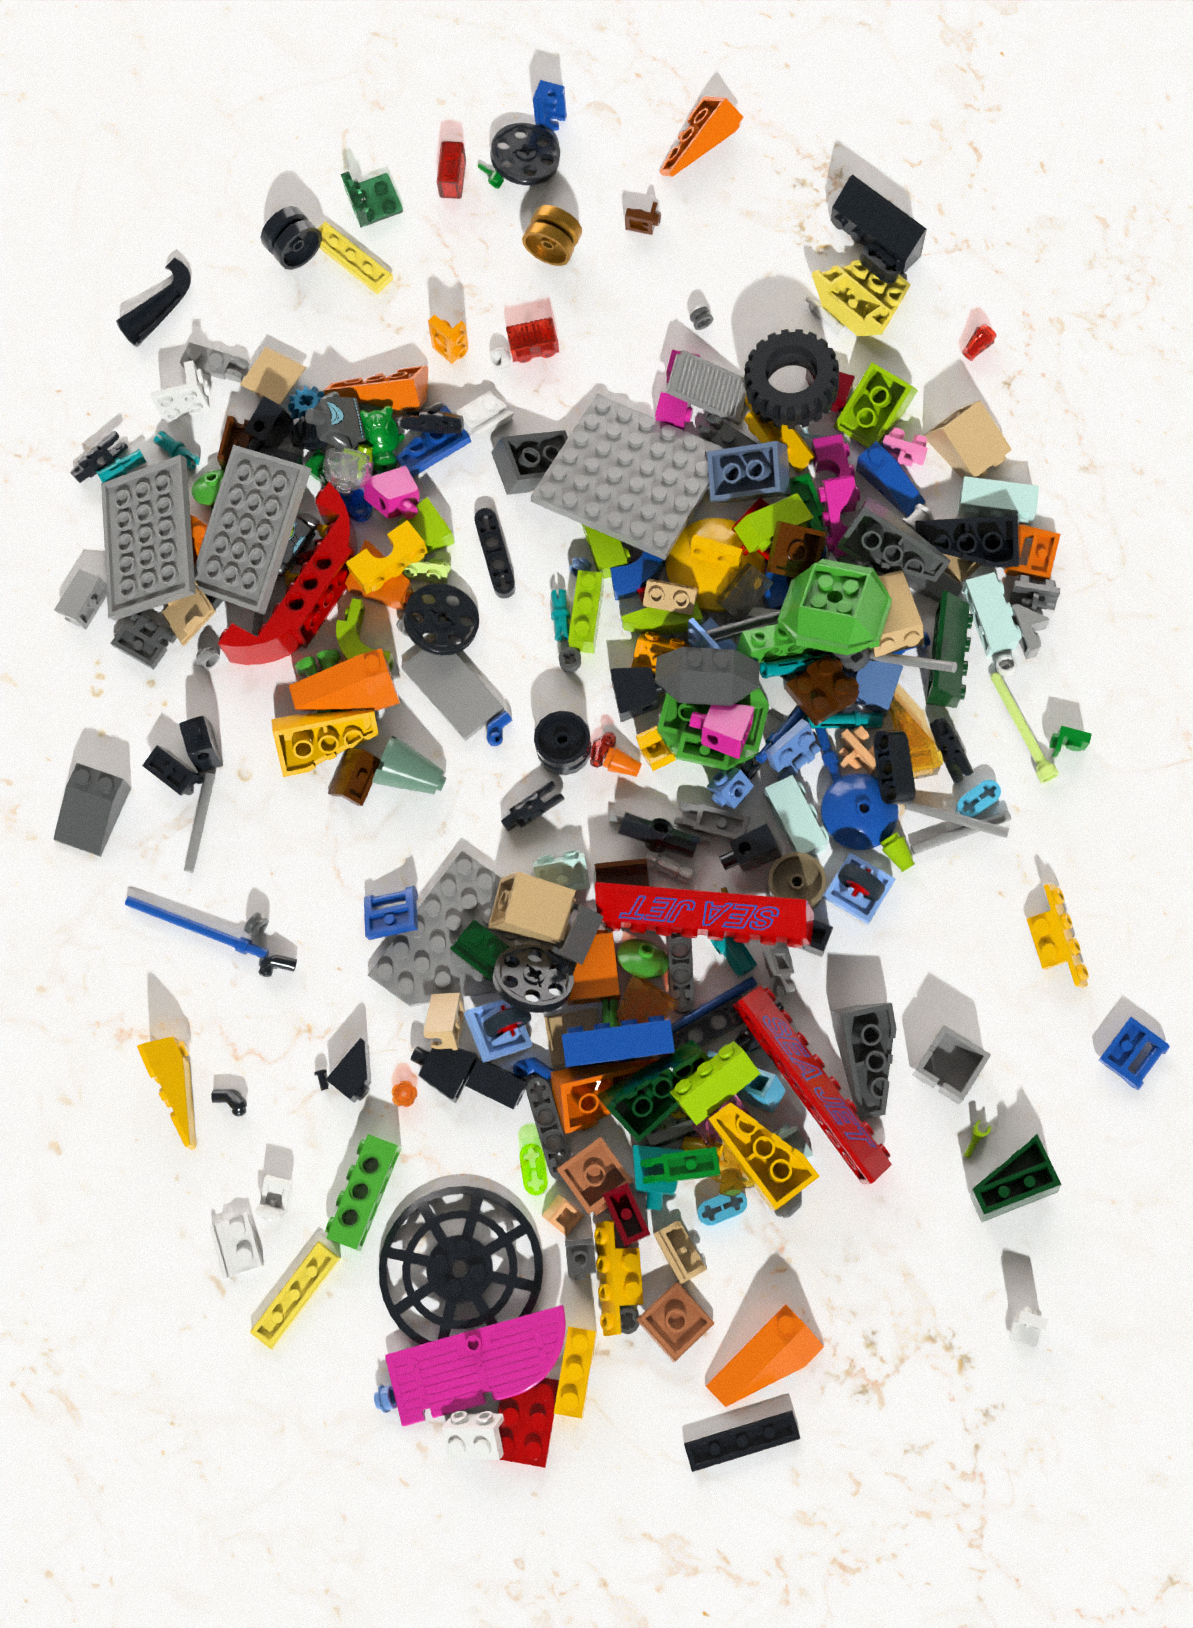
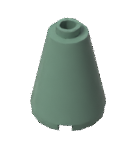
M392 735L382 754L379 767L376 769L372 782L378 785L435 794L436 790L442 791L447 777L443 776L444 770L401 739Z

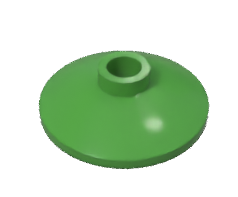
M213 470L200 476L194 482L191 489L194 500L203 505H214L225 470Z
M645 939L626 940L620 945L617 952L620 965L627 972L639 978H659L666 973L669 967V959L665 951L657 944Z

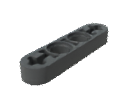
M668 936L671 1007L678 1014H688L694 1007L692 938L675 937L672 939L671 936ZM675 944H685L688 952L684 956L675 955L672 950ZM676 970H687L689 978L685 982L676 981L674 978ZM690 986V990L685 989V999L690 1000V1003H686L685 1008H680V1004L675 1003V1000L680 998L679 989L674 991L673 988H686Z
M540 1077L533 1078L527 1084L526 1093L548 1170L555 1180L564 1181L559 1172H554V1168L557 1167L556 1158L549 1159V1155H558L565 1151L566 1155H560L562 1163L564 1164L571 1159L553 1094L545 1079ZM539 1083L541 1087H546V1090L542 1091L544 1101L550 1099L551 1103H542L535 1108L534 1103H539V1099L536 1094H531V1091L535 1089V1084ZM550 1109L553 1111L554 1117L550 1123L544 1124L539 1121L538 1115L541 1110ZM550 1135H558L561 1138V1145L555 1150L549 1149L546 1146V1139Z

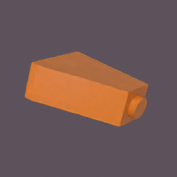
M364 540L359 553L367 548L372 556L385 558L369 541ZM350 573L345 582L349 593L404 612L409 598L414 593L410 580L402 573L397 577H391L384 582L380 589L371 591L368 594L363 591Z
M598 930L583 965L577 963L573 973V988L567 1000L568 1006L602 1002L603 999H608V1001L610 999L621 1000L613 932L608 933L607 930Z

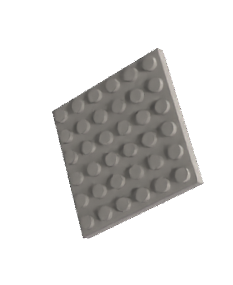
M596 394L531 494V502L666 560L709 487L707 452L724 448L668 423L656 421V418Z

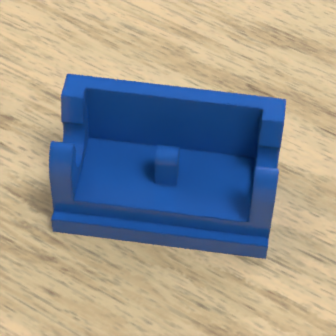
M540 80L533 96L535 125L552 131L559 130V125L552 124L551 120L565 121L567 118L565 86Z

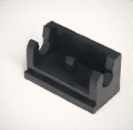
M156 745L142 765L181 796L183 794L192 795L194 793L191 790L192 786L195 783L202 784L204 781V777L170 750Z
M480 1058L477 1059L465 1086L511 1109H515L526 1091L529 1080L518 1077L490 1061L483 1063Z

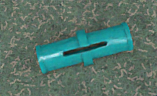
M164 431L158 432L162 439L157 435L155 436L154 443L167 451L171 458L178 455L187 458V467L190 470L196 468L192 464L193 462L199 465L200 457L186 449V446L181 441L174 440Z
M137 449L121 459L119 457L114 459V463L96 471L102 483L128 474L129 471L147 463L140 449Z
M559 589L558 598L557 591L553 590L550 594L553 608L551 620L554 621L555 641L562 642L563 632L564 640L568 641L570 611L567 610V592L564 589Z

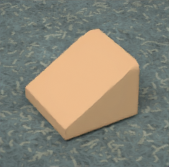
M560 1195L556 1196L542 1214L543 1218L565 1236L571 1233L584 1216V1214Z

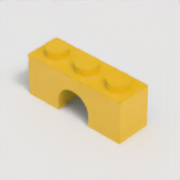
M408 520L387 534L390 545L393 547L390 555L385 558H376L366 548L346 562L350 574L366 594L371 591H377L383 586L384 582L391 577L399 576L407 566L421 561L425 554L428 553L424 540Z
M568 1326L554 1414L581 1419L584 1417L597 1331Z

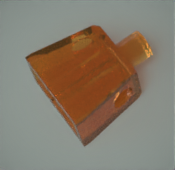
M634 975L629 981L616 1016L621 1020L637 1019V1024L648 1023V1017L664 1015V1020H666L679 1006L680 1002L647 979Z

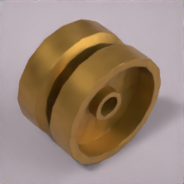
M551 205L539 206L530 220L531 224H529L522 237V243L526 250L540 261L555 266L566 265L574 252V247L580 240L582 227L575 217L561 208Z

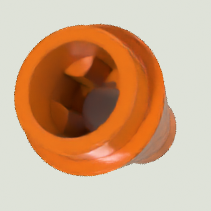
M610 747L602 766L608 768L607 771L637 777L642 763L636 761L619 748L615 750Z

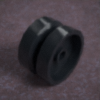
M289 206L276 212L266 222L260 239L261 244L274 255V258L285 269L293 270L303 266L315 256L322 242V234L298 207Z
M556 711L549 713L541 719L535 728L534 744L538 760L546 770L558 775H569L578 772L587 764L591 757V736L588 725L580 716L569 711Z

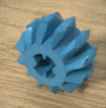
M306 385L302 391L295 389L296 395H289L290 403L287 406L288 411L291 413V418L294 420L296 418L300 419L302 416L305 417L306 411L313 409L320 402L321 398L326 396L324 392L319 391L316 386L310 390Z

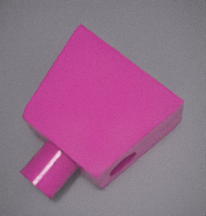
M403 466L364 479V499L386 518L391 519L403 515L406 519H412L418 513V509L415 506L419 504V488L408 468Z
M739 704L732 706L711 705L707 715L693 711L689 726L702 729L701 743L704 746L740 759L753 725L755 707Z

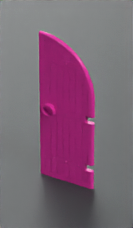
M556 1306L386 1354L385 1359L402 1426L425 1421V1409L430 1408L432 1418H437L486 1404L484 1393L490 1391L495 1402L519 1395L536 1386L551 1371L561 1353L566 1331L564 1306Z

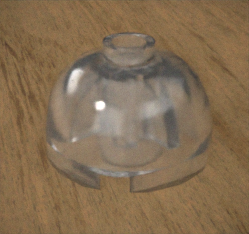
M336 448L326 450L323 461L324 476L328 482L336 487L338 492L350 493L351 491L363 488L368 483L373 471L374 461L370 463V457L367 454L350 448H343V452H335Z

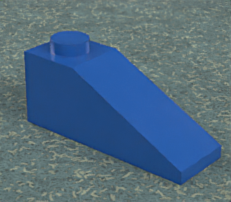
M877 441L858 456L856 471L906 518L915 511L914 508L917 504L924 505L926 503L894 457Z

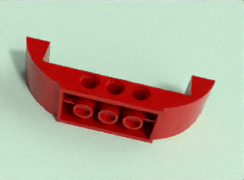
M330 482L327 483L324 489L319 490L315 501L323 522L330 525L326 537L315 546L313 556L309 562H305L302 565L300 575L295 582L289 584L285 597L274 606L272 616L267 623L262 624L257 637L233 623L221 633L218 645L229 662L242 665H260L287 657L301 647L306 649L346 591L347 586L345 582L350 573L346 562L358 554L357 537L347 508L340 494Z

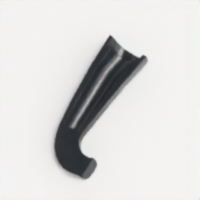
M175 257L165 266V269L173 274L172 283L116 320L119 330L135 347H139L184 298L190 287V272L185 264Z

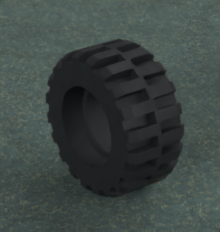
M789 329L781 330V334L776 335L773 332L767 335L768 340L764 341L761 339L756 344V350H751L744 368L746 397L748 403L752 405L753 412L756 415L761 414V420L766 423L772 421L774 427L781 428L782 425H787L788 429H795L796 425H801L804 428L810 426V421L812 420L818 422L822 419V413L828 414L832 409V403L836 402L838 396L839 363L836 360L833 348H828V342L823 338L818 340L817 334L813 332L803 333V329H795V332H789ZM792 365L806 368L815 377L814 382L808 388L796 393L779 391L768 381L778 369Z

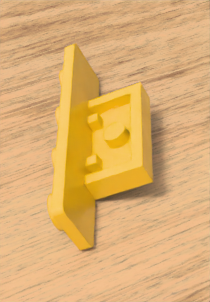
M746 397L745 403L752 412H749L743 420L748 425L749 431L761 443L778 441L786 444L788 461L796 472H802L814 460V453L796 429H788L787 425H782L781 428L774 427L772 421L766 423L761 420V414L756 415L753 412L752 405L748 403Z
M1046 884L1044 889L1051 910L1027 918L1041 967L1046 970L1068 962L1075 986L1087 987L1089 973L1079 957L1081 948L1071 932L1073 923L1070 915L1065 913L1063 903L1065 898L1063 892L1056 885Z
M604 1221L596 1223L594 1232L598 1254L596 1268L599 1272L600 1284L598 1297L601 1301L602 1313L600 1325L603 1329V1336L621 1335L620 1306L644 1304L640 1249L615 1248L614 1222Z

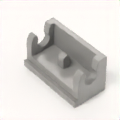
M79 569L54 608V611L65 616L64 619L86 630L107 597L106 583L99 576Z

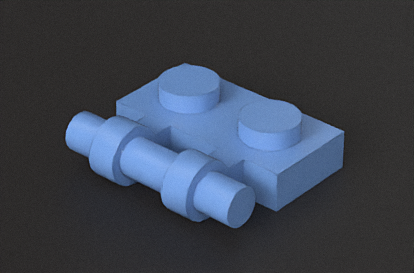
M803 719L765 751L771 767L779 773L777 775L779 781L791 775L795 777L798 774V770L806 763L810 764L815 759V755L821 750L816 743L811 745L816 739L810 724Z

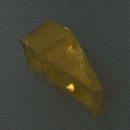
M897 700L891 701L889 712L894 730L905 732L908 738L914 779L938 775L943 765L941 751L936 750L933 740Z

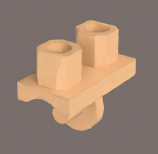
M861 725L852 731L846 729L841 733L843 737L840 739V743L844 748L839 753L844 759L840 765L844 769L851 765L856 771L863 766L871 775L877 769L874 747L872 746L867 750L862 745L869 738L868 732Z

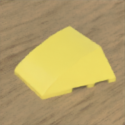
M859 260L851 261L850 265L844 267L832 266L829 271L821 272L817 270L812 272V278L822 307L856 336L882 335L911 286L901 275H899L896 282L885 283L866 269Z

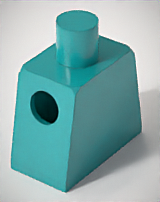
M633 1145L636 1192L647 1194V1210L662 1211L663 1195L675 1196L678 1182L643 1184V1177L664 1174L663 1164L649 1168L641 1167L640 1161L662 1157V1154L683 1152L685 1150Z

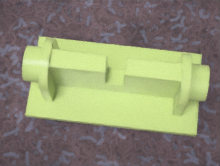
M424 557L421 561L407 566L402 572L408 579L448 584L447 573L451 571V563H447V560L430 558L428 563L425 562L426 558Z

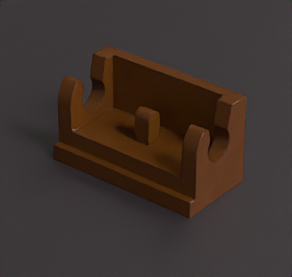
M227 416L217 455V461L221 469H226L233 445L246 448L252 438L245 432V427L249 422L247 419L244 420V424H240L234 416Z

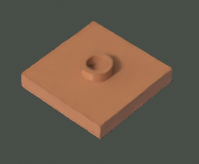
M678 1281L636 1319L673 1363L715 1324Z

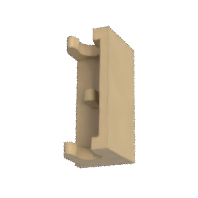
M460 993L431 994L423 1034L425 1038L441 1039V1041H432L431 1048H452V1050H458L464 1020L463 1013L465 1012Z
M676 1221L653 1234L681 1285L707 1270L680 1221Z

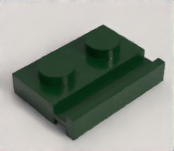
M473 919L457 938L455 944L450 947V950L492 982L496 960L501 953L511 947Z

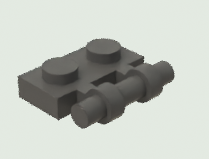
M132 614L130 619L136 624L132 628L124 623L110 644L154 670L167 652V648L161 644L162 641L167 640L170 643H174L177 638L176 634L171 632L169 627L153 622L152 618L146 614ZM148 629L154 634L150 638L144 635L143 632Z

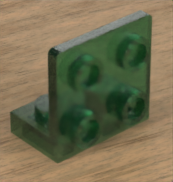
M349 171L340 174L346 195L360 228L403 212V207L388 173L359 183L357 179H352Z

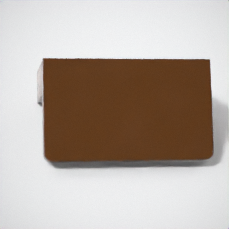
M347 749L328 790V794L343 797L357 806H363L373 784L372 780L376 769L379 767L380 759L364 749Z
M646 858L594 864L596 882L649 886Z

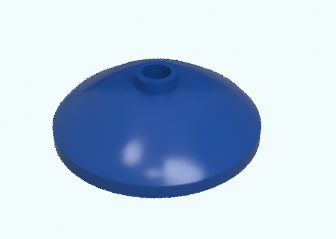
M852 773L837 779L830 785L822 799L821 819L824 828L836 843L848 849L861 851L881 845L880 842L892 835L898 822V804H886L883 802L880 795L878 778L870 774ZM861 804L867 807V813L860 811L859 807Z

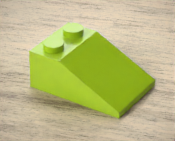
M871 362L833 427L867 448L876 441L881 444L885 435L889 434L906 412L918 390Z

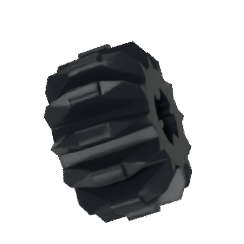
M305 417L296 418L291 423L289 437L294 447L311 451L320 450V448L324 449L330 444L318 438L316 426L307 423Z

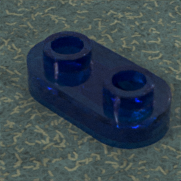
M349 478L339 480L334 488L340 494L350 518L356 522L369 520L373 514V506L364 499L363 490L356 481ZM345 492H350V493H351V494L348 495V496L343 495ZM358 510H364L363 513H357Z

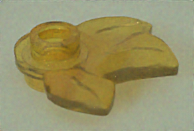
M724 1145V1160L719 1162L721 1175L711 1177V1179L721 1183L719 1188L720 1194L732 1197L739 1195L744 1188H752L754 1186L749 1179L742 1176L744 1171L727 1146Z

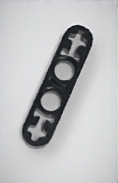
M482 508L475 513V526L493 590L499 598L506 599L512 597L515 593L514 577L496 515L491 509ZM483 517L488 518L491 530L486 531ZM490 537H495L499 540L498 544L491 548L485 545V541ZM496 559H502L505 562L501 569H494L491 564ZM503 575L507 584V590H503L499 577Z
M744 996L735 997L673 1033L674 1045L681 1042L679 1038L681 1035H683L685 1043L689 1042V1031L697 1028L704 1035L703 1039L696 1043L701 1048L744 1023L738 1014L733 1015V1019L736 1021L732 1023L729 1014L725 1011L729 1008L730 1013L734 1012L735 1010L732 1005ZM716 1015H721L726 1019V1026L722 1029H715L711 1024V1019Z

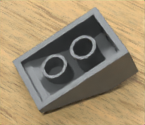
M565 430L500 438L491 454L507 495L527 493L535 490L567 441L568 436Z
M76 763L66 785L53 840L101 857L130 793V785L123 778Z

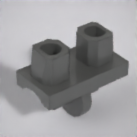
M1019 575L1018 579L1014 582L1009 603L1028 606L1030 610L1035 612L1037 608L1055 610L1061 588L1056 587L1055 580L1045 579L1042 580L1041 584L1032 583L1030 576Z

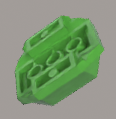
M822 559L791 580L778 617V626L782 631H785L795 645L850 655L868 647L871 649L880 645L891 610L892 599L873 568Z
M759 687L735 703L755 707L753 725L740 759L704 746L701 743L702 729L689 726L693 711L707 715L711 705L679 703L666 692L657 734L676 759L729 770L758 754L769 703Z

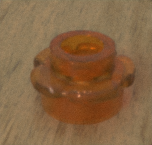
M401 1081L400 1084H395L391 1090L393 1095L392 1101L397 1106L409 1107L417 1098L418 1091L415 1086H412L411 1082ZM402 1092H406L407 1095L402 1096Z

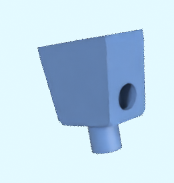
M869 660L868 664L858 672L843 671L848 678L853 677L858 682L860 692L855 703L872 712H881V715L886 718L903 666Z

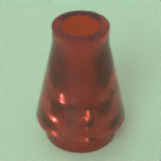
M986 324L976 327L967 345L962 350L963 356L973 361L975 357L995 343V338L997 337L995 331Z

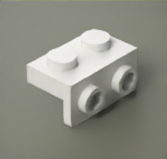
M458 1411L453 1413L442 1426L448 1458L500 1460L504 1454L499 1433V1426L504 1421L503 1414H493L490 1411L481 1413Z

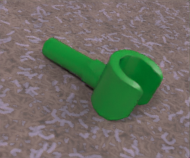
M479 163L477 167L490 176L488 179L489 184L499 189L504 182V178L496 170L493 171Z

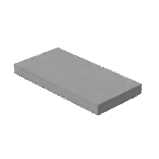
M421 650L401 666L406 675L465 741L504 710L503 705L457 654L435 655Z

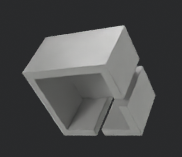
M943 1025L912 1076L931 1088H934L935 1085L940 1086L938 1092L959 1105L968 1094L991 1054Z

